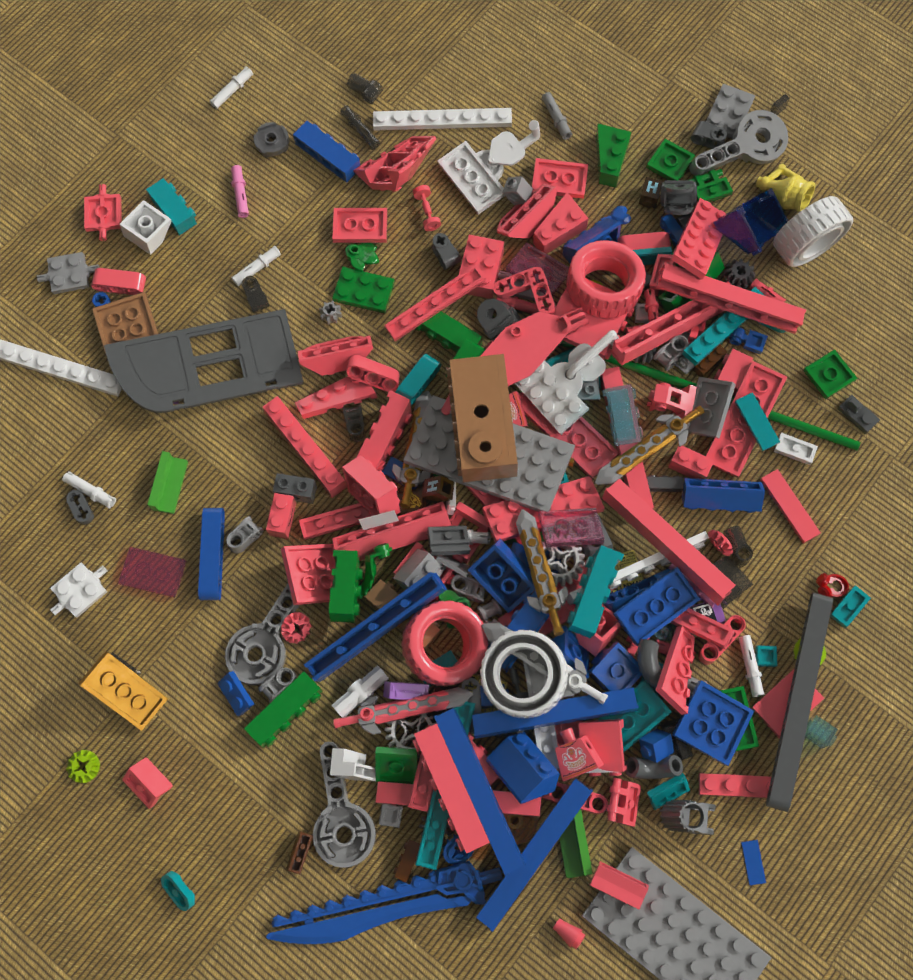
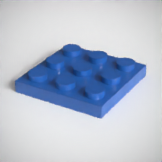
M700 680L686 705L688 706V714L681 716L672 736L724 766H729L754 710Z

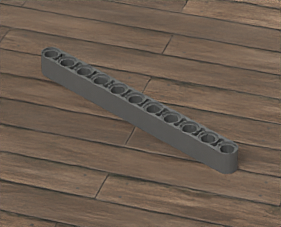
M814 592L810 596L766 801L767 807L788 812L791 806L833 604L832 597Z

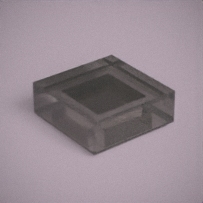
M786 94L773 103L770 112L776 115L781 113L786 108L790 97Z

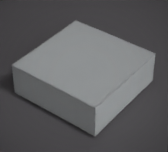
M382 804L379 825L400 828L403 807Z

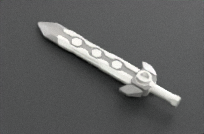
M485 623L482 625L488 641L492 643L500 636L511 632L510 629L500 623ZM518 650L512 653L548 677L547 664L540 654L532 650ZM575 658L576 670L567 665L568 681L563 697L574 696V694H578L582 690L597 699L599 703L604 704L608 695L586 684L587 678L585 675H587L585 666L581 660Z

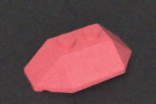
M543 183L540 185V188L533 190L530 198L524 204L515 205L500 220L496 230L497 233L507 237L529 239L553 210L557 193L556 186Z
M351 336L312 345L298 351L299 363L322 376L347 371L348 360L351 356L360 355L366 358L372 351L371 336Z

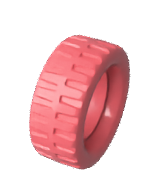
M595 241L583 246L573 256L567 274V291L574 304L578 308L581 307L589 315L600 318L622 316L633 309L640 299L646 278L645 267L640 257L629 247L614 241ZM597 270L609 271L616 274L623 281L625 288L619 292H602L588 284L585 276Z
M448 600L426 605L413 614L402 634V653L407 666L420 680L426 681V683L431 685L450 686L468 680L479 671L482 666V659H484L488 648V639L482 628L484 623L477 613L459 602ZM435 621H444L452 624L462 636V655L457 663L451 667H441L434 664L424 651L423 637L425 631Z

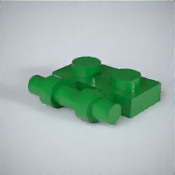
M713 169L708 171L707 174H698L693 176L692 179L687 180H694L696 182L697 201L702 198L708 202H713L732 195L733 190L727 178L719 179L720 176H723L721 169Z

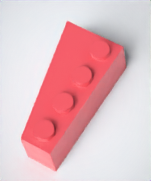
M391 390L387 394V397H389L387 405H382L379 411V421L373 423L371 427L370 439H365L357 457L361 455L366 460H370L378 471H382L386 466L385 460L388 455L391 456L395 450L394 444L402 438L404 434L403 428L411 422L413 417L410 399Z

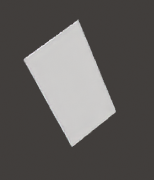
M395 510L358 519L363 530L399 521Z

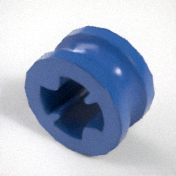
M98 292L92 298L95 307L111 303L108 295L104 292ZM100 299H103V304H100Z

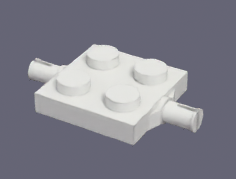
M82 562L79 563L50 588L56 594L59 601L50 609L52 613L56 615L66 608L76 618L79 617L107 593V590L101 585L99 578L108 570L102 565L93 573Z

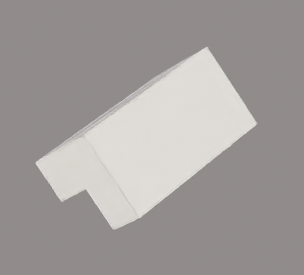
M332 748L330 775L349 780L376 781L375 767L365 765L366 754L347 749Z

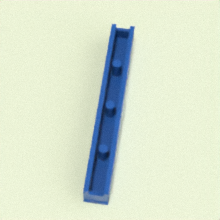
M429 572L305 663L304 666L309 669L313 676L312 679L321 682L445 592L447 590L446 586L437 573Z
M633 687L604 692L608 695L604 704L599 703L597 699L590 695L559 700L558 704L549 712L533 718L512 717L500 710L472 715L474 737L477 739L638 711L639 706L636 702Z
M453 708L434 716L506 876L526 864L456 709L454 710Z
M574 779L521 855L526 865L510 872V874L504 877L476 918L490 928V931L493 932L593 792V789L588 788L578 779Z

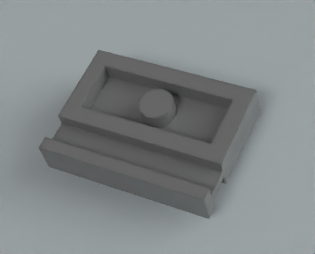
M467 526L428 527L427 535L432 556L470 554L471 549L469 548Z

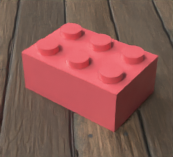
M474 235L468 236L459 275L476 264L487 279L467 293L468 295L493 299V286L497 282L503 258L504 241Z
M360 455L342 467L348 492L370 514L374 516L395 510L397 515L401 512L400 500L397 497V486L393 481L389 482L381 470L375 469L370 460H366Z

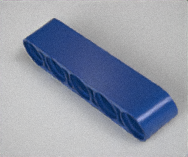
M203 508L198 584L199 600L221 599L225 525L224 508Z

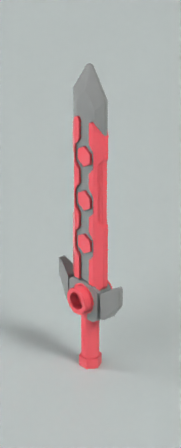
M457 687L418 696L409 700H396L375 705L378 696H373L360 705L361 708L358 709V715L334 719V726L339 728L359 723L364 731L373 735L379 734L381 731L376 724L460 707L473 696V693Z

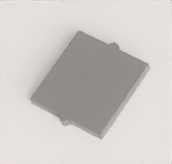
M451 555L437 556L436 560L464 577L471 576V573L468 571L470 566L460 563L453 559Z

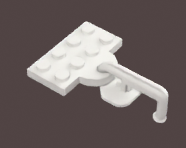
M537 120L530 121L529 129L532 130V133L521 141H518L511 132L505 131L492 139L490 150H481L475 153L471 146L464 141L437 161L438 165L478 215L505 196L502 193L504 187L498 181L504 172V165L513 166L524 158L525 149L540 138V128Z
M611 330L593 347L586 343L578 345L570 352L568 362L557 363L551 367L544 360L531 376L515 384L562 435L589 410L577 395L582 390L583 381H595L604 373L606 363L598 354L609 344L613 346L614 340L619 337L614 330Z

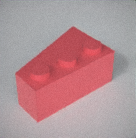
M568 192L534 232L533 244L543 256L587 229L588 217Z

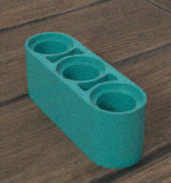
M424 354L399 385L395 393L410 399V403L413 405L437 375L442 364L428 354Z

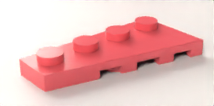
M347 376L295 402V405L302 418L306 419L327 413L328 409L344 408L343 405L352 402L358 404L363 399L370 397L372 400L378 397L372 386Z
M683 625L676 627L656 687V691L681 715L688 714L686 698L690 696V689L687 688L688 679H691L692 675L689 663L693 661L695 637Z

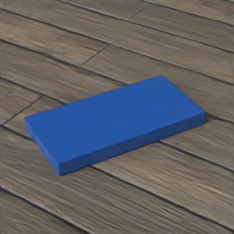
M675 567L616 610L613 615L635 646H638L639 640L650 638L701 599L680 569Z

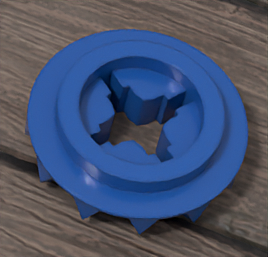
M455 834L451 840L447 839L446 845L442 846L444 859L452 865L466 862L474 852L471 851L466 854L465 850H455L454 847L458 846L456 839L459 838Z

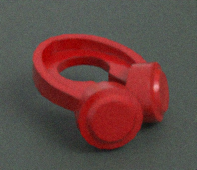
M823 573L816 580V583L820 586L818 594L839 598L844 596L849 590L848 581L838 574L827 575ZM837 581L841 589L837 592L827 585Z

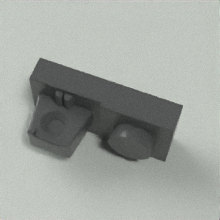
M853 395L838 407V410L864 434H867L880 421L874 413Z

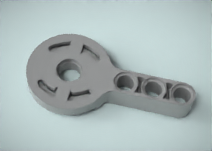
M752 111L738 123L732 141L698 155L689 165V170L695 176L705 174L736 159L756 164L773 162L787 147V128L780 117L770 111ZM761 133L764 135L765 143L759 142L755 134Z
M289 584L286 585L262 623L252 624L238 630L227 644L225 661L230 672L234 671L240 682L244 684L261 685L284 667L286 649L281 638V625L283 620L289 614L296 612L299 605H293V601L290 607H283V603L286 600H292ZM280 616L281 622L277 625L272 624L273 618ZM258 647L262 650V657L258 661H250L248 658L249 651L252 648Z
M325 742L320 747V757L328 806L321 812L315 823L313 842L317 853L325 862L335 867L347 868L360 864L370 855L375 845L376 829L370 815L364 809L349 801L345 778L329 777L328 772L331 768L332 757H326L325 750L328 747H339L333 742ZM340 787L342 795L340 798L334 799L332 791L334 788ZM341 827H348L352 832V838L347 843H340L337 840L336 834Z

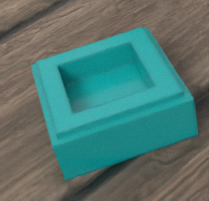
M755 646V656L759 667H777V646Z

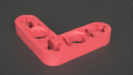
M533 267L501 279L493 286L494 293L500 299L532 289L540 312L554 314L556 311L545 273L540 267ZM537 273L540 283H537L536 279L534 278L535 274ZM518 279H523V285L515 286V282ZM500 287H504L503 292H500ZM545 288L547 291L544 295H537L539 289ZM543 301L547 302L549 310H545Z

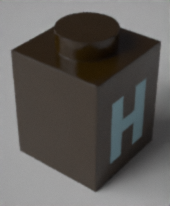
M646 177L639 204L647 208H656L663 181Z
M442 475L425 479L422 497L435 504L442 501H450L453 499L455 482Z

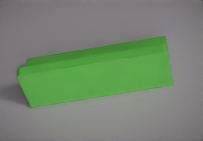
M162 451L147 504L151 510L170 514L175 513L188 465L187 460L174 458L170 452Z
M579 810L559 838L566 878L593 874L582 811Z

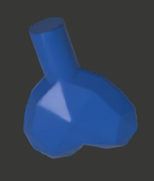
M621 205L613 209L610 216L600 219L601 221L606 218L614 219L625 225L630 222L631 217L627 214V208Z

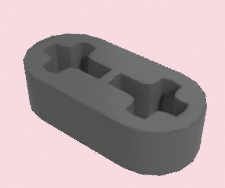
M79 490L70 491L66 500L74 518L82 525L91 523L94 519V514L85 495ZM75 496H78V497H79V498H78V501H79V503H80L79 505H77V504L74 502V500H75L74 497H75ZM82 509L87 513L85 519L82 518L80 511Z

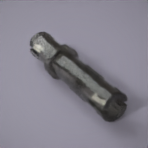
M348 105L342 107L340 112L348 121V125L358 132L372 150L376 149L380 144L379 140L364 125L361 117L356 115Z

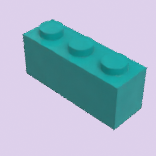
M162 178L146 189L150 199L160 212L171 219V226L179 236L197 224L194 218L196 216L195 212L191 207H186V201L181 195L175 193L176 189L171 182L167 183Z

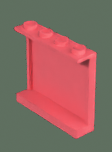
M585 278L588 284L599 291L616 292ZM567 287L558 301L553 315L562 316L578 308L571 300ZM635 308L622 316L614 318H600L585 313L590 323L568 333L563 341L576 347L583 343L593 347L611 330H614L617 335L620 331L624 332L628 323L626 319L627 317H632ZM609 344L598 354L603 360L610 358L612 345Z

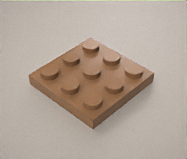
M145 292L92 308L103 347L106 344L159 334Z

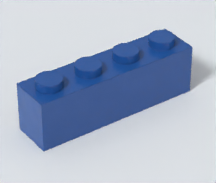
M306 121L293 134L295 144L346 183L355 175L354 170L360 166L359 157L355 153H350L343 144H338L328 133H323L316 124Z
M684 478L682 502L683 507L692 510L703 508L711 511L721 509L730 512L736 510L754 513L755 511L762 512L765 489L762 482Z
M534 591L532 595L526 596L523 601V607L520 611L517 609L511 616L512 621L508 626L505 625V627L511 631L532 630L538 633L550 616L549 613L538 612L529 605L527 597L538 599L536 591ZM510 654L503 662L501 669L507 673L518 657Z

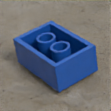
M501 539L492 545L468 569L475 579L508 613L535 590L530 573L531 570Z

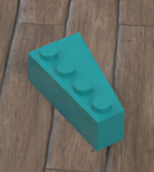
M601 545L592 557H588L585 567L588 568L586 575L583 574L579 585L582 586L580 593L577 592L573 600V604H575L574 611H570L567 618V623H570L568 630L588 638L595 635L604 611L602 603H606L611 592L608 585L611 586L614 578H616L618 570L615 569V566L622 561L623 553Z

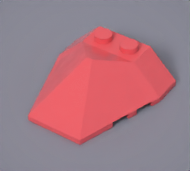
M412 136L395 145V150L387 154L385 151L380 153L381 157L377 160L369 159L354 172L373 190L398 191L404 183L412 179L434 144L436 137Z

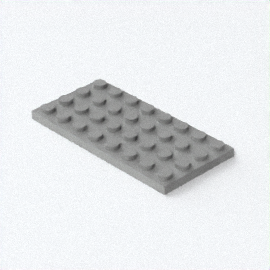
M433 395L404 457V463L438 476L442 475L452 481L548 515L574 452L575 445L513 424L518 462L517 477L463 483L462 476H458L451 411L449 415H444L442 407L446 400Z
M633 847L629 849L616 869L649 885L640 909L638 910L599 891L582 914L583 918L659 980H757L772 958Z

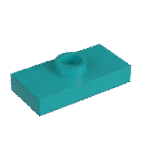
M682 773L648 791L647 795L654 810H657L662 805H665L666 801L678 798L690 791L686 776Z

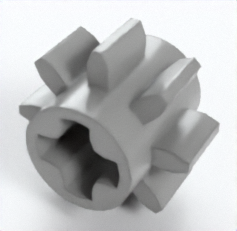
M334 301L324 302L323 308H319L321 320L326 319L328 325L334 322L337 324L338 317H342L340 305L336 306Z

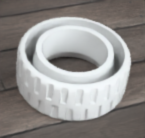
M829 196L820 199L791 218L776 234L773 245L787 265L791 267L801 266L817 258L835 245L851 228L853 217L837 197Z
M532 630L511 631L506 635L500 636L486 650L484 659L481 662V685L485 695L497 709L512 717L533 718L549 712L562 699L567 687L568 667L561 650L551 639ZM518 650L537 652L544 658L548 668V678L545 686L538 694L529 698L511 696L504 689L500 679V670L503 662L510 654Z

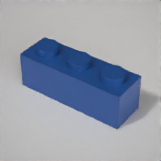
M667 214L661 218L660 226L665 232L669 233L672 244L677 246L683 229L672 214Z

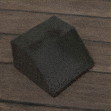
M725 556L713 564L736 585L731 590L732 592L721 602V607L725 609L754 584L729 556Z

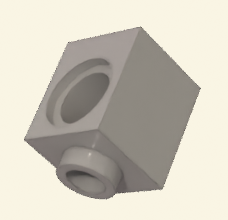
M522 176L508 177L502 193L513 205L524 204L530 198L533 188Z

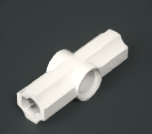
M377 665L365 677L356 680L347 689V692L332 704V707L342 718L347 717L356 707L365 702L369 697H372L374 692L389 678Z

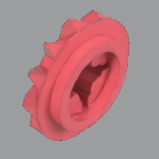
M713 529L708 532L710 542L722 555L730 556L733 553L731 543L721 532Z
M300 612L289 614L281 625L283 638L289 643L296 644L300 641H305L306 636L310 635L309 631L312 627L310 619ZM294 623L297 624L298 626H300V627H299V630H300L299 632H300V633H297L296 631H294V630H295V627H294L295 625H294Z

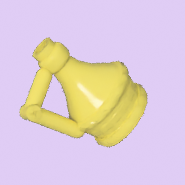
M780 164L770 175L760 176L756 182V187H759L760 190H768L776 196L782 209H795L797 212L802 211L809 205L815 191V183L813 181L804 180L803 177L786 168L784 164ZM780 175L788 177L783 180H775Z

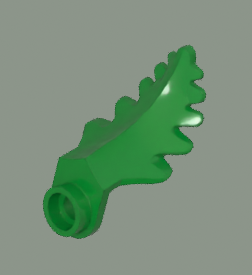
M388 543L374 547V552L365 556V577L361 585V598L367 595L368 590L371 589L377 573L374 557L378 556L379 559L390 555L389 552L393 550L392 547H389Z

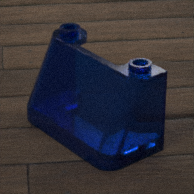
M772 188L737 206L714 221L713 224L720 233L745 253H751L754 256L763 251L764 243L776 236L779 230L788 222V219Z

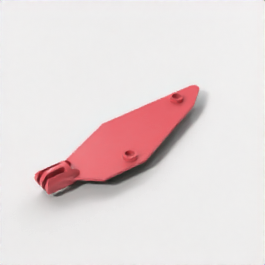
M581 307L562 316L539 311L505 327L481 356L504 354L507 383L510 386L531 376L568 333L590 322L586 318L585 313L582 312L583 309ZM449 395L442 407L444 415H449L451 411Z

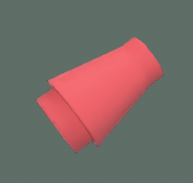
M560 918L553 927V930L559 934L570 948L577 949L586 936L582 933V929Z

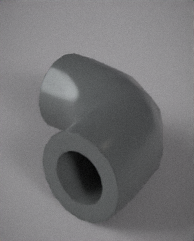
M641 639L639 640L637 652L639 671L646 683L656 690L662 672L658 662L659 644L652 640Z
M676 755L667 756L657 763L646 758L630 757L625 762V765H627L625 773L630 778L661 779L679 776L683 772L682 761Z

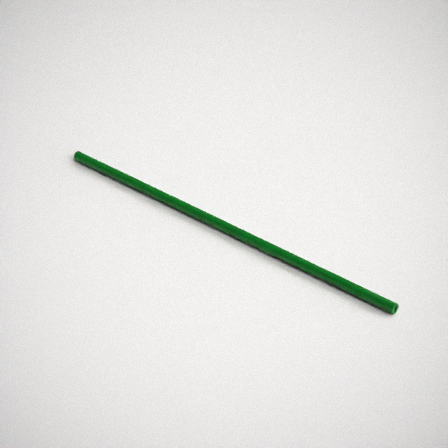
M563 340L559 343V345L569 349L572 347L576 348V346ZM612 354L608 360H604L682 389L689 385L697 386L696 383L637 362L635 363L634 361L621 366ZM772 410L767 418L856 451L860 447L861 442Z

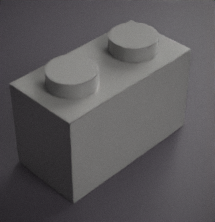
M417 549L395 574L393 579L405 591L429 572L435 573L441 565L429 552Z

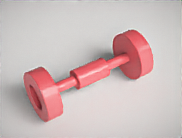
M421 185L413 190V196L415 199L423 201L424 213L428 216V219L423 222L424 230L434 231L441 226V222L438 217H431L432 211L429 202L426 201V198L431 194L429 186Z

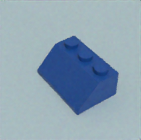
M609 218L596 222L592 228L582 231L577 238L569 240L564 244V258L570 264L573 256L579 249L595 241L618 242L622 223Z
M525 732L507 737L486 758V762L520 804L555 792L560 773Z

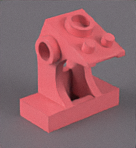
M668 383L656 384L655 389H651L648 396L647 406H650L649 411L655 409L657 411H666V409H669L682 419L693 410L697 387L689 385L679 390L671 387ZM671 396L678 399V404L670 401Z

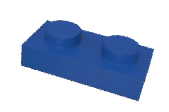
M234 671L228 672L217 683L237 716L243 715L254 705V702Z

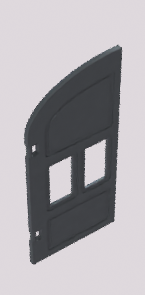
M285 309L104 345L109 365L123 391L140 407L155 413H167L182 408H191L267 392L268 390L304 384ZM233 330L237 348L193 356L190 338ZM236 359L240 360L243 378L200 386L197 367ZM273 381L277 382V384L266 386L265 384ZM184 400L183 404L173 406V402Z

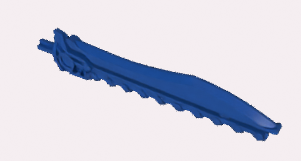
M470 861L438 869L437 871L433 870L429 873L428 879L415 875L412 878L411 884L398 880L394 883V889L381 885L377 888L376 894L363 890L360 893L359 899L346 895L342 898V904L329 900L325 903L324 909L311 905L307 908V914L294 910L290 913L289 919L277 914L272 918L273 927L305 921V925L271 932L266 935V938L268 940L294 944L333 943L345 941L371 928L400 918L468 906L471 901L475 904L485 905L483 885L503 880L501 871L497 867L479 873ZM432 890H438L445 895L465 894L464 897L445 898L440 894H434L323 921L314 922L313 918Z

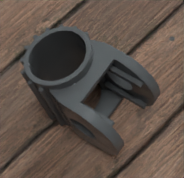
M694 180L663 182L660 202L661 206H664V212L672 215L692 213L693 206L697 203L696 182Z
M497 299L483 301L477 311L478 320L484 328L483 331L492 341L497 338L505 327L521 320L517 311L512 306L510 307L505 302ZM497 311V316L493 318L494 312Z
M691 800L666 801L665 805H662L663 808L660 810L661 823L669 831L714 835V829L707 828L708 811H715L716 805ZM690 809L699 810L700 822L697 826H689Z

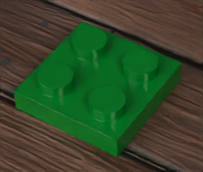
M664 139L647 163L646 168L669 181H679L694 160L695 154Z
M835 349L803 370L825 400L858 379Z
M376 747V782L413 784L417 771L418 752L416 749Z

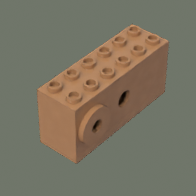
M504 354L450 360V367H446L458 476H462L463 483L517 477L518 462Z

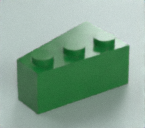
M597 124L596 141L599 184L616 188L632 132Z
M333 550L335 569H332V576L334 577L333 585L330 589L331 622L355 623V617L359 616L360 604H357V600L361 598L362 586H359L360 580H363L364 568L360 567L357 551Z

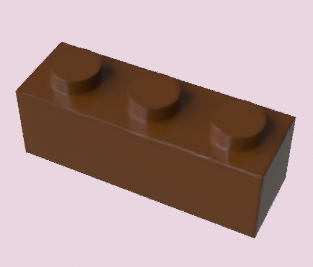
M718 345L695 366L693 371L699 377H704L725 357L727 351L721 345Z
M298 831L286 871L301 874L313 835Z
M410 839L409 842L406 841L404 845L405 852L400 855L398 860L400 864L398 867H395L393 872L395 878L404 882L408 881L418 856L419 843Z

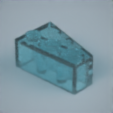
M629 384L603 390V396L607 397L608 406H606V410L610 414V427L615 446L641 442L643 431L642 427L638 426L637 419L640 418L638 407H635L634 403L636 399L635 389Z

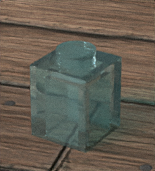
M816 715L807 724L805 738L822 749L828 746L831 747L837 739L835 734L838 729Z

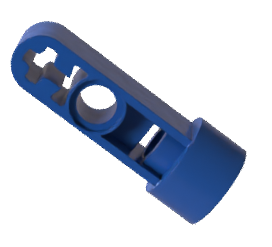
M663 570L649 578L611 593L604 605L614 613L671 570Z

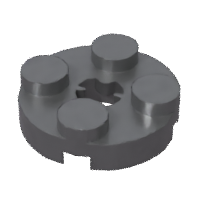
M274 122L265 123L257 129L256 135L254 134L256 149L264 157L277 156L289 148L288 132L282 125H276ZM270 137L275 139L273 142L267 141Z

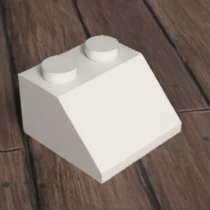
M143 200L120 223V227L124 237L151 255L163 243L171 224V219Z

